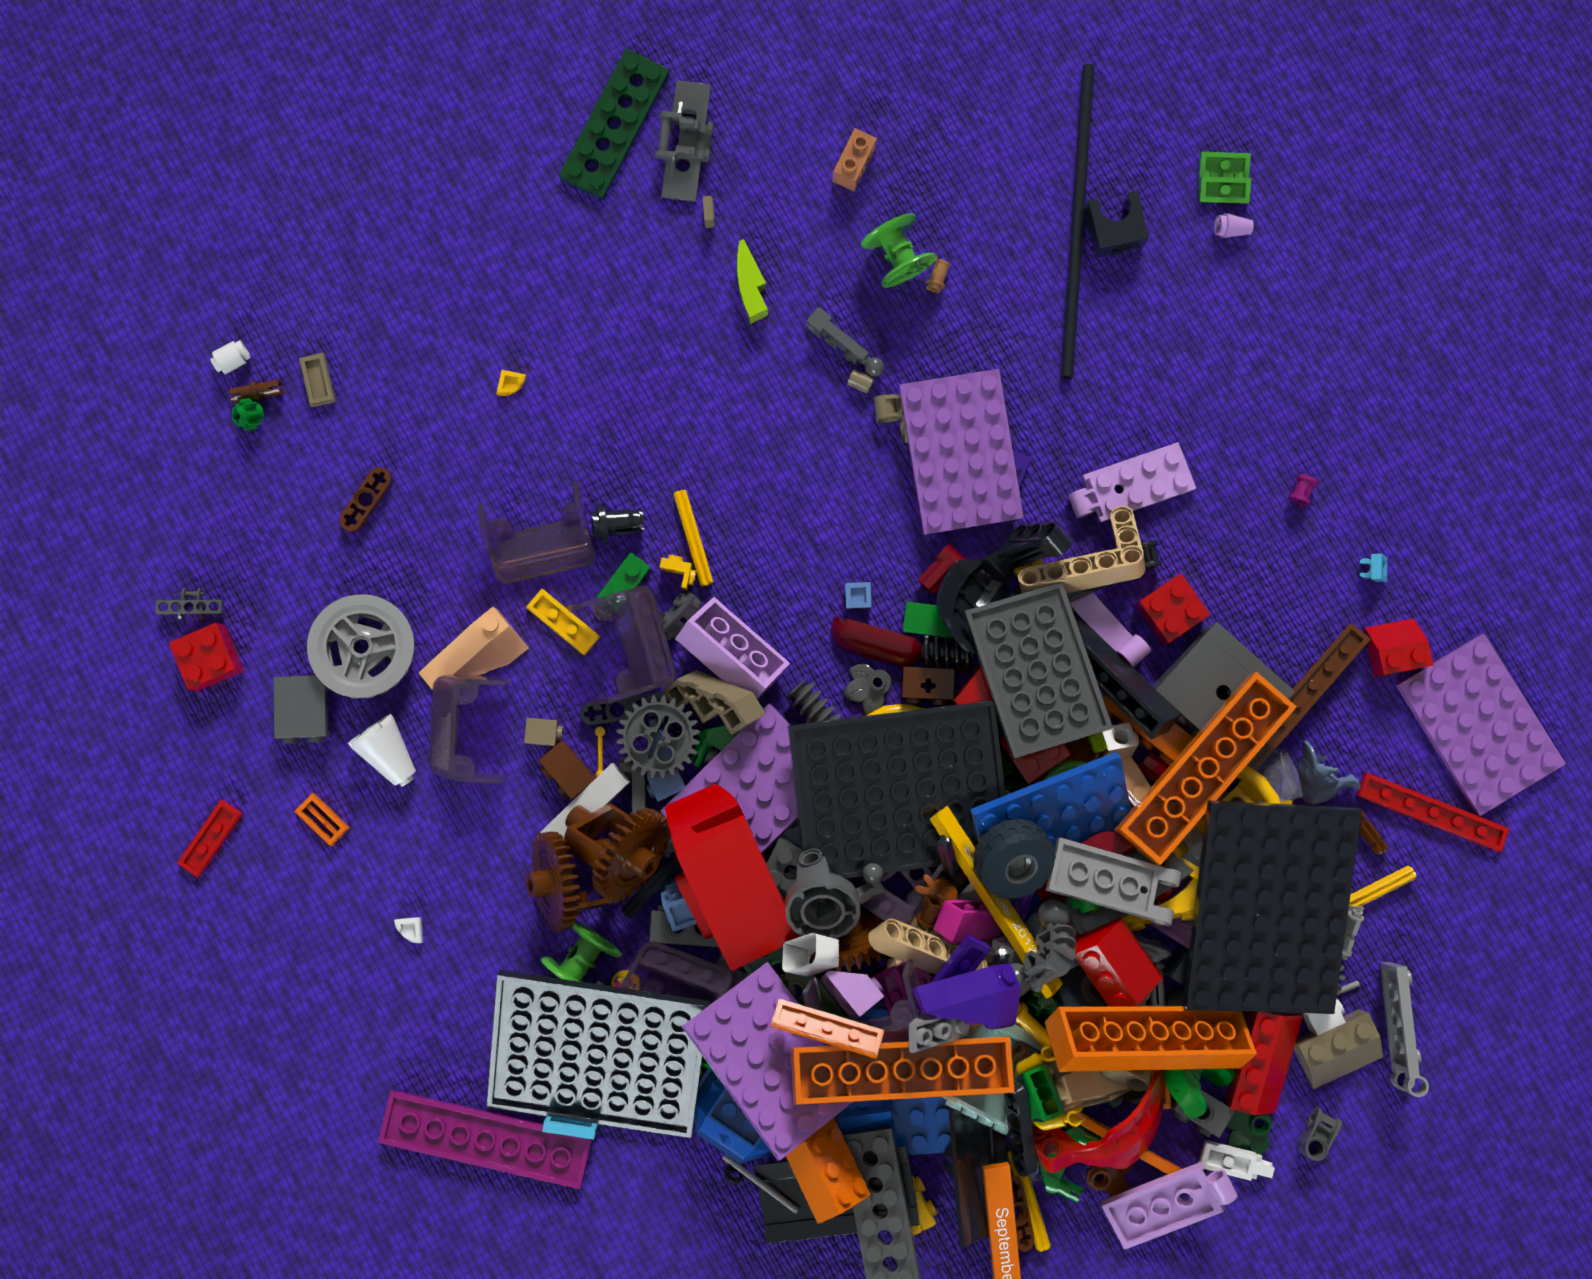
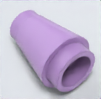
M1224 213L1216 217L1214 233L1221 238L1251 235L1254 223L1253 220Z

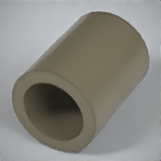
M853 369L847 385L868 394L874 377Z

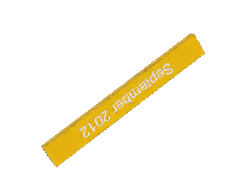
M944 807L931 817L930 821L940 836L945 835V838L952 839L958 864L1025 966V954L1031 950L1037 953L1039 946L1008 898L993 895L980 881L973 865L975 847L949 807ZM1058 977L1044 984L1041 992L1047 999L1053 996L1063 983Z

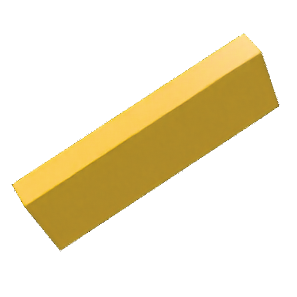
M541 589L526 607L584 656L601 637L544 589Z

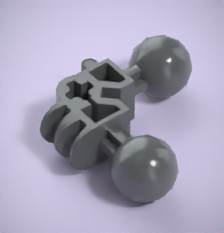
M1052 898L1045 900L1039 906L1037 913L1038 921L1046 930L1036 936V944L1040 948L1037 953L1031 950L1025 954V966L1018 963L1011 964L1021 987L1020 996L1026 994L1030 987L1032 990L1040 992L1044 984L1064 976L1069 971L1072 961L1076 958V930L1069 926L1071 912L1069 906L1063 900Z

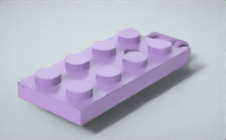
M1179 442L1084 474L1082 478L1087 488L1072 492L1068 497L1077 519L1096 512L1099 522L1102 523L1111 519L1110 514L1112 510L1118 506H1127L1132 511H1136L1196 489ZM1116 485L1122 487L1123 492L1121 494L1115 492L1114 488Z
M1202 1162L1104 1199L1101 1201V1206L1125 1250L1224 1212L1225 1205L1232 1203L1238 1196L1226 1171L1216 1170L1206 1176L1203 1171L1204 1165ZM1188 1193L1190 1197L1188 1199H1181L1180 1194Z

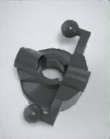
M819 849L804 851L799 856L796 882L789 888L785 898V912L788 924L794 932L801 936L815 933L837 939L848 934L857 925L860 917V904L868 901L872 896L884 892L881 884L883 870L880 865L875 863L866 865L862 875L868 883L855 889L851 882L831 872L826 857L822 856Z

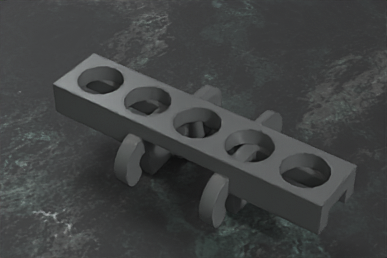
M183 588L180 592L181 600H156L155 614L177 615L179 621L184 620L182 614H199L200 620H205L204 615L224 614V600H203L205 593L202 588H198L197 592H187V589ZM187 597H197V600H187ZM191 602L194 606L193 610L187 612L185 605ZM168 604L167 611H161L160 605ZM173 604H178L177 611H173ZM218 604L219 608L217 611H211L210 605Z

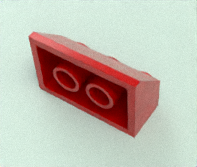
M1122 917L1075 937L1076 960L1109 1007L1137 1006L1162 980V975Z

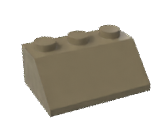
M1358 1009L1343 1016L1346 1023L1321 1035L1309 1032L1296 1039L1294 1051L1312 1089H1316L1383 1057L1381 1038L1369 1012Z

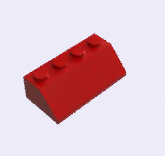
M1248 1012L1246 1025L1257 1055L1242 1068H1233L1235 1076L1228 1085L1224 1097L1230 1109L1252 1115L1276 1113L1302 1021V1014Z

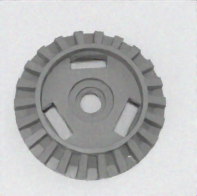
M351 595L328 605L313 622L307 640L308 659L317 678L327 688L337 694L354 699L373 698V696L382 695L392 687L397 686L399 681L408 673L414 658L415 642L412 629L406 617L392 603L372 595ZM365 617L384 623L382 630L358 624L359 618ZM359 640H365L369 644L368 650L363 654H359L354 650V645ZM337 641L342 665L334 667L330 643ZM388 656L392 660L389 666L377 676L371 677L368 673Z

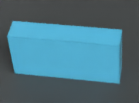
M546 1116L542 1132L594 1140L598 1124Z

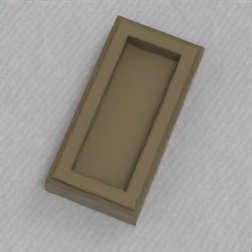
M319 353L299 358L310 406L313 408L336 402L326 354Z

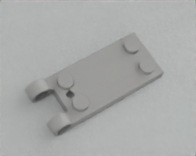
M1064 838L1057 839L1055 845L1056 858L1051 875L1048 878L1046 891L1148 919L1156 924L1172 925L1174 911L1153 904L1157 884L1179 887L1181 872ZM1141 887L1146 889L1145 894L1141 893Z
M1392 962L1380 963L1392 1067L1390 1080L1394 1087L1406 1091L1415 1097H1423L1429 1090V1084L1419 1073L1421 1054L1416 1048L1409 988L1412 985V976L1410 971L1407 970V966ZM1405 1072L1403 1086H1399L1397 1078L1401 1073ZM1419 1078L1422 1083L1421 1089L1418 1092H1412L1411 1089L1415 1084V1079Z

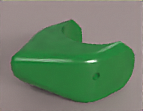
M1232 1068L1163 1070L1171 1095L1185 1115L1191 1118L1202 1116L1207 1109L1206 1101L1200 1092L1201 1085L1199 1080L1201 1076L1208 1080V1082L1220 1087L1229 1085L1235 1076Z

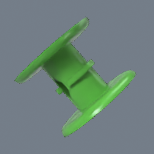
M913 213L904 214L883 223L861 241V247L865 249H874L882 246L886 252L885 259L890 261L894 268L883 278L882 287L884 288L894 287L914 278L937 260L938 256L932 252L916 256L912 249L911 241L907 240L904 233L916 221V215Z
M576 921L571 928L580 935V938L573 947L569 946L567 949L569 953L561 963L551 957H543L541 961L560 979L588 983L583 977L590 967H595L596 963L594 961L601 951L616 958L622 956V953L596 931Z

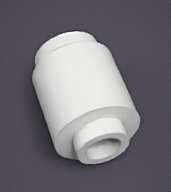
M239 340L236 343L232 341L213 351V358L210 360L217 372L223 371L224 374H227L246 364V360L250 359L251 356L243 342Z

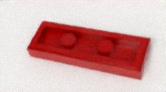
M221 799L176 864L197 878L201 877L244 813L224 799Z

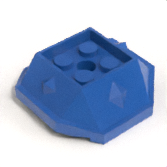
M707 1068L698 1085L694 1114L697 1135L738 1163L773 1155L714 1071Z

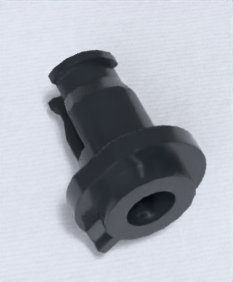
M598 504L596 505V511L590 512L593 538L599 539L601 544H608V536L630 534L634 531L644 532L642 525L644 524V516L641 507L638 510L605 511L604 505Z

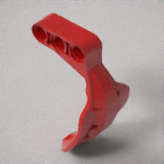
M1157 1070L1137 1108L1127 1119L1111 1128L1100 1141H1090L1088 1144L1082 1145L1060 1128L1042 1130L1032 1123L1033 1135L1044 1133L1039 1137L1034 1136L1036 1157L1043 1168L1050 1173H1056L1079 1162L1098 1167L1124 1169L1136 1162L1151 1144L1161 1121L1164 1104V1071ZM1052 1153L1057 1154L1055 1157L1052 1158L1047 1157L1049 1154Z

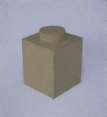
M527 718L524 743L556 746L559 741L563 740L564 726H560L561 721Z

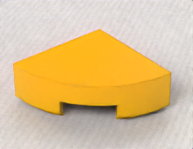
M501 370L496 394L498 396H508L516 393L526 382L527 375Z

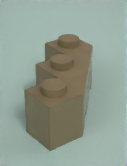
M698 670L676 679L662 690L669 703L673 698L676 699L675 707H679L683 703L685 707L691 704L702 723L719 715L731 735L766 715L753 692Z

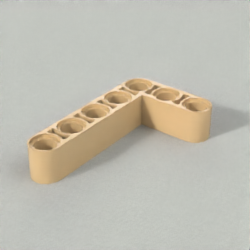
M1118 506L1110 514L1116 549L1024 568L1018 575L1021 594L1060 582L1063 583L1066 593L1133 580L1144 575V553L1132 509L1127 506Z
M895 919L886 920L873 929L868 936L869 943L874 950L935 975L958 947L956 944L946 942L939 937ZM985 959L976 970L988 967ZM975 1023L970 1025L969 1033L982 1026V1024Z

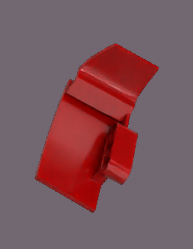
M713 784L665 806L673 845L683 869V873L675 876L676 883L706 940L712 937L715 938L731 971L783 947L784 942L801 937L788 924L785 903L756 843L753 832L738 802L728 791L717 784Z

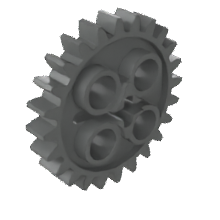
M652 695L651 703L642 698L641 707L633 703L635 711L633 713L625 711L629 719L620 720L619 722L625 727L624 729L617 730V733L623 735V739H619L616 742L624 744V748L619 753L628 754L624 762L633 761L634 764L631 769L633 771L641 767V776L650 771L652 779L655 778L657 772H660L662 779L665 778L666 771L675 776L676 767L684 771L682 763L684 761L692 763L688 757L689 753H698L692 746L700 744V741L694 739V735H698L700 731L693 730L692 728L698 721H689L688 719L693 712L683 713L684 703L679 707H675V698L668 704L665 695L662 696L660 702H657L655 695ZM649 713H655L659 718L658 724L655 727L650 728L645 724V717ZM669 716V720L662 732L665 740L664 742H658L655 753L650 759L648 754L655 742L652 734L659 732L664 717ZM673 723H679L683 729L682 734L676 738L670 736L668 731ZM643 736L647 738L649 744L646 750L638 751L635 747V741ZM665 746L672 750V757L668 761H662L658 755L659 750Z

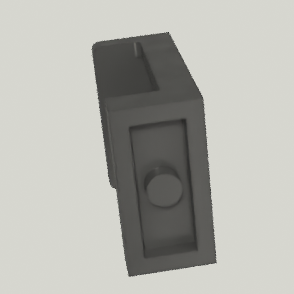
M317 676L273 677L274 738L283 739V744L299 743V738H308V743L324 742V737H332V732L328 731L327 687Z

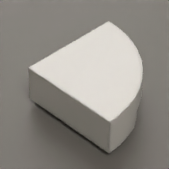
M422 917L394 920L396 929L404 938L413 943H423Z

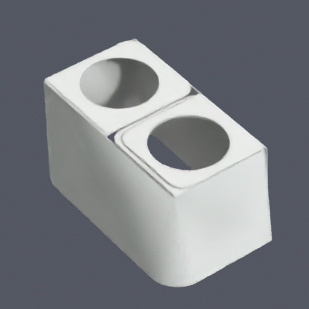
M810 933L783 943L782 968L784 972L807 977L838 967V939ZM816 952L814 961L809 964L810 955Z

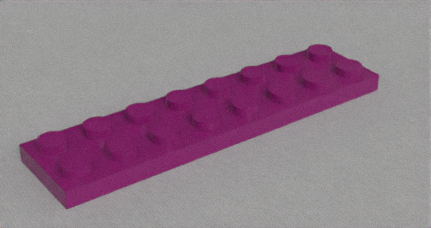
M391 1090L378 1143L580 1189L592 1139L542 1132L543 1124Z

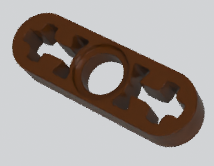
M383 467L372 469L339 517L340 525L345 530L352 533L360 531L393 484V476L387 469ZM385 473L384 478L386 482L384 484L379 483L376 486L378 481L375 477L377 475L382 476ZM369 485H371L372 487H375V486H376L375 489H377V490L380 491V492H379L378 494H376L373 490H371L370 488H368V486H369ZM365 493H370L373 496L372 504L367 507L360 504L361 496ZM356 505L359 509L364 511V515H362L357 510L353 509L354 506ZM358 512V514L355 517V519L358 521L357 524L349 525L347 517H354L355 514Z
M1011 1176L1014 1208L1016 1206L1019 1208V1216L1015 1220L1018 1250L1027 1252L1034 1244V1232L1023 1182L1020 1178Z

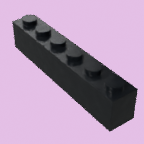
M1072 610L1099 689L1151 740L1169 732L1181 716V713Z

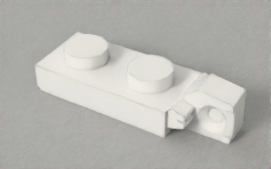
M1208 1140L1204 1141L1199 1162L1203 1163L1204 1169L1211 1171L1225 1170L1227 1175L1250 1181L1252 1178L1257 1179V1175L1272 1178L1275 1169L1271 1162L1262 1160V1155L1256 1154V1152Z

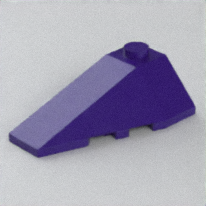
M1011 963L989 966L917 986L913 989L923 1015L949 1021L952 1018L965 1021V1024L968 1025L982 1024L985 1025V1028L991 1030L1011 1027L1016 1024L1021 987Z

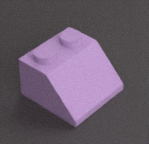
M828 971L820 979L852 1021L859 1018L884 997L881 993L883 988L874 977L870 979L868 975Z

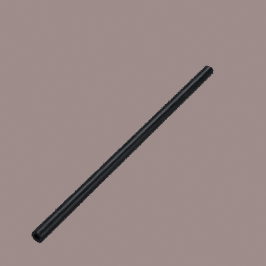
M1084 64L1082 66L1061 378L1064 379L1073 378L1095 70L1093 64Z

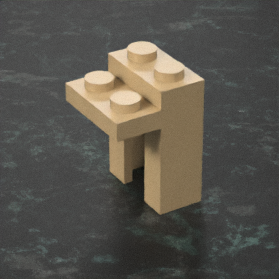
M1056 1060L1050 1062L1043 1061V1064L1047 1066L1065 1112L1071 1111L1076 1106L1085 1108L1107 1103L1131 1090L1127 1086L1103 1077L1100 1071L1059 1072Z

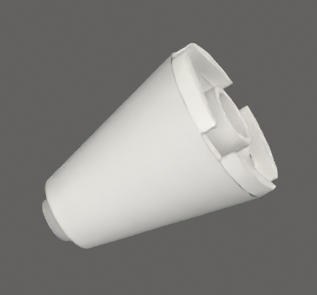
M391 714L383 717L368 727L361 735L358 734L348 742L349 746L394 786L400 784L403 787L414 779L412 774L416 771Z

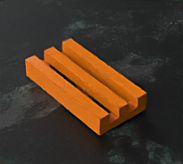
M311 793L294 811L330 847L334 846L336 841L350 829L315 793ZM313 801L322 811H324V812L340 827V829L337 830V829H336L312 804H310V803ZM305 808L334 834L332 838L303 811Z

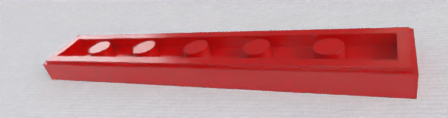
M1363 773L1360 781L1361 788L1357 790L1355 796L1496 852H1502L1510 828L1370 773Z

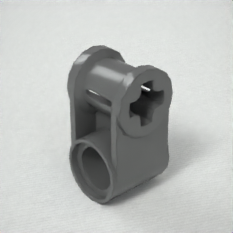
M1314 1108L1298 1139L1297 1146L1299 1152L1311 1160H1323L1340 1132L1342 1126L1341 1119H1333L1324 1114L1321 1108ZM1316 1141V1151L1309 1153V1144Z

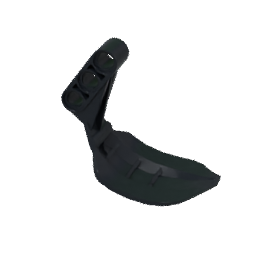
M1055 522L1023 524L1011 533L1008 541L1001 549L978 561L957 560L951 565L940 585L936 604L943 623L963 650L977 654L964 611L1006 599L1005 585L1015 568L1045 557L1061 556L1071 547L1072 540Z

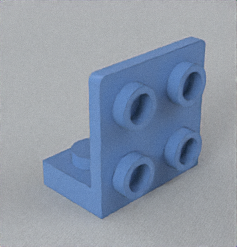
M675 877L670 878L660 888L663 908L671 929L675 932L697 923L678 888Z

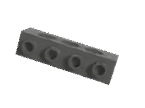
M658 905V910H652L649 942L719 947L714 937L706 940L703 934L696 930V924L686 927L680 932H673L663 905Z

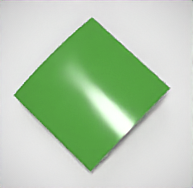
M1200 152L1199 202L1249 204L1251 153Z

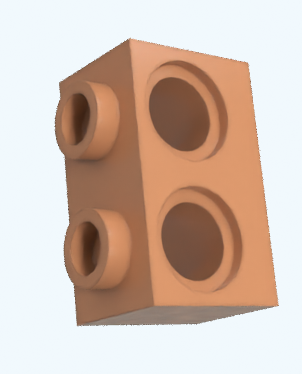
M854 128L833 171L834 183L855 192L876 150V137Z

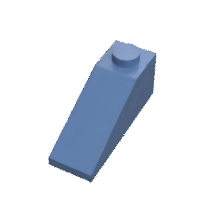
M655 719L649 721L650 728L657 725ZM661 730L658 733L652 734L655 742L648 754L650 759L655 753L658 742H664L665 740ZM665 746L659 750L658 755L662 761L671 759L672 754L669 747ZM678 767L675 768V776L666 771L664 779L661 778L660 772L656 773L654 779L651 778L650 771L647 773L649 784L646 785L650 797L652 799L656 798L658 802L679 793L686 786Z

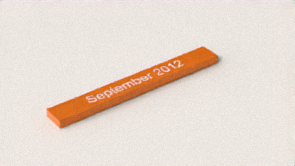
M1008 1162L982 1166L993 1279H1021L1010 1165Z

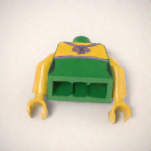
M1051 1045L1044 1046L1041 1049V1054L1035 1053L1018 1062L1013 1075L1014 1082H1021L1028 1092L1031 1119L1034 1125L1042 1130H1050L1064 1127L1066 1123L1076 1127L1086 1120V1118L1079 1119L1075 1115L1083 1110L1081 1106L1074 1107L1067 1115H1064V1108L1047 1066L1043 1064V1061L1050 1062L1055 1060V1057L1050 1053Z

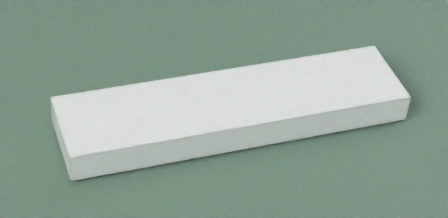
M614 763L610 764L540 833L554 831L561 834L564 839L567 829L565 825L566 817L575 806L581 805L593 813L607 805L631 781Z

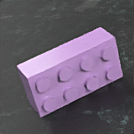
M715 597L686 622L675 638L720 679L753 692L757 700L777 681L790 664Z

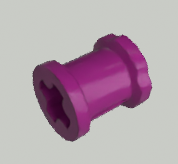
M1298 474L1296 476L1297 483L1293 493L1289 494L1288 499L1296 504L1309 506L1314 487L1318 486L1319 482L1311 476Z

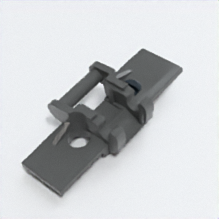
M677 80L673 111L660 112L662 122L659 145L654 157L666 160L662 198L696 202L701 163L709 162L711 139L714 132V123H706L711 90L710 84ZM671 123L679 125L680 128L679 141L675 151H668ZM687 160L690 163V168L685 172L677 170L676 165L678 161Z

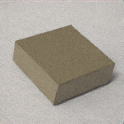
M702 196L705 228H714L713 197Z

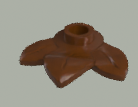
M1135 1162L1124 1169L1091 1166L1086 1173V1181L1095 1190H1105L1109 1195L1120 1194L1131 1189L1124 1177L1133 1168ZM1102 1173L1100 1178H1095L1096 1175Z

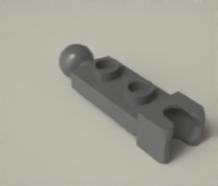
M818 307L807 319L806 323L808 325L806 328L818 338H821L823 335L825 342L832 348L836 349L838 347L844 352V357L852 364L857 362L861 366L865 365L867 374L872 377H878L883 373L885 368L883 361L877 357H869V352L832 323V317L823 309Z

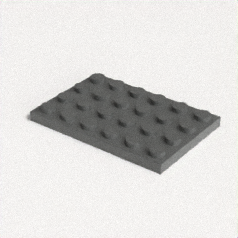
M1062 582L964 611V616L992 700H994L995 709L1012 760L1113 729Z

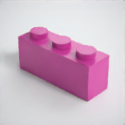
M982 899L945 900L933 928L942 935L941 938L952 944L962 942L967 934L981 941H987L988 939L999 938L1002 932Z

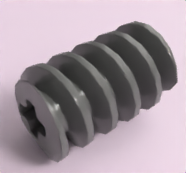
M807 679L786 696L787 701L796 699L792 705L793 708L802 706L799 712L800 716L808 714L806 723L836 720L841 717L840 714L831 715L835 707L825 708L824 706L828 699L819 700L818 698L822 693L821 690L812 692L815 683L805 684Z

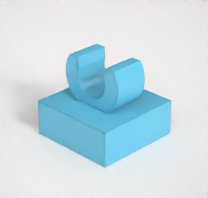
M1371 554V560L1367 558L1360 560L1361 564L1370 565L1369 572L1360 573L1361 577L1365 579L1371 578L1375 582H1387V557L1385 555Z

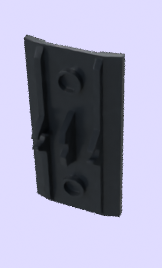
M949 1107L951 1145L943 1152L942 1156H950L953 1163L952 1165L944 1163L943 1167L954 1178L959 1247L964 1248L974 1241L989 1236L982 1166L1008 1162L1006 1135L993 1130L994 1124L992 1127L978 1122L979 1116L973 1119L962 1114L963 1108L958 1111Z
M906 1145L896 1146L911 1226H919V1211ZM867 1151L864 1153V1158L868 1163L874 1164L878 1162V1156L875 1152ZM788 1160L753 1165L754 1173L758 1178L800 1208L795 1214L758 1186L767 1244L858 1233L853 1207L838 1216L822 1223H817ZM872 1177L869 1179V1185L872 1189L880 1190L883 1188V1183L879 1178ZM876 1204L874 1206V1211L877 1215L885 1216L888 1214L885 1205Z

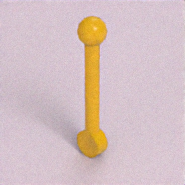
M603 727L595 729V734L598 736V771L595 774L596 778L603 772V736L605 735Z

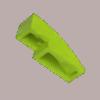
M742 239L738 245L737 277L742 304L750 324L768 316V308L760 292L766 290V282L744 239Z

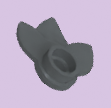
M858 664L851 667L850 673L854 680L846 686L844 697L850 701H862L864 713L870 714L883 705L884 694L889 691L892 684L891 677L886 671L880 669L873 670L867 664ZM876 678L882 680L881 687L875 685L874 681Z

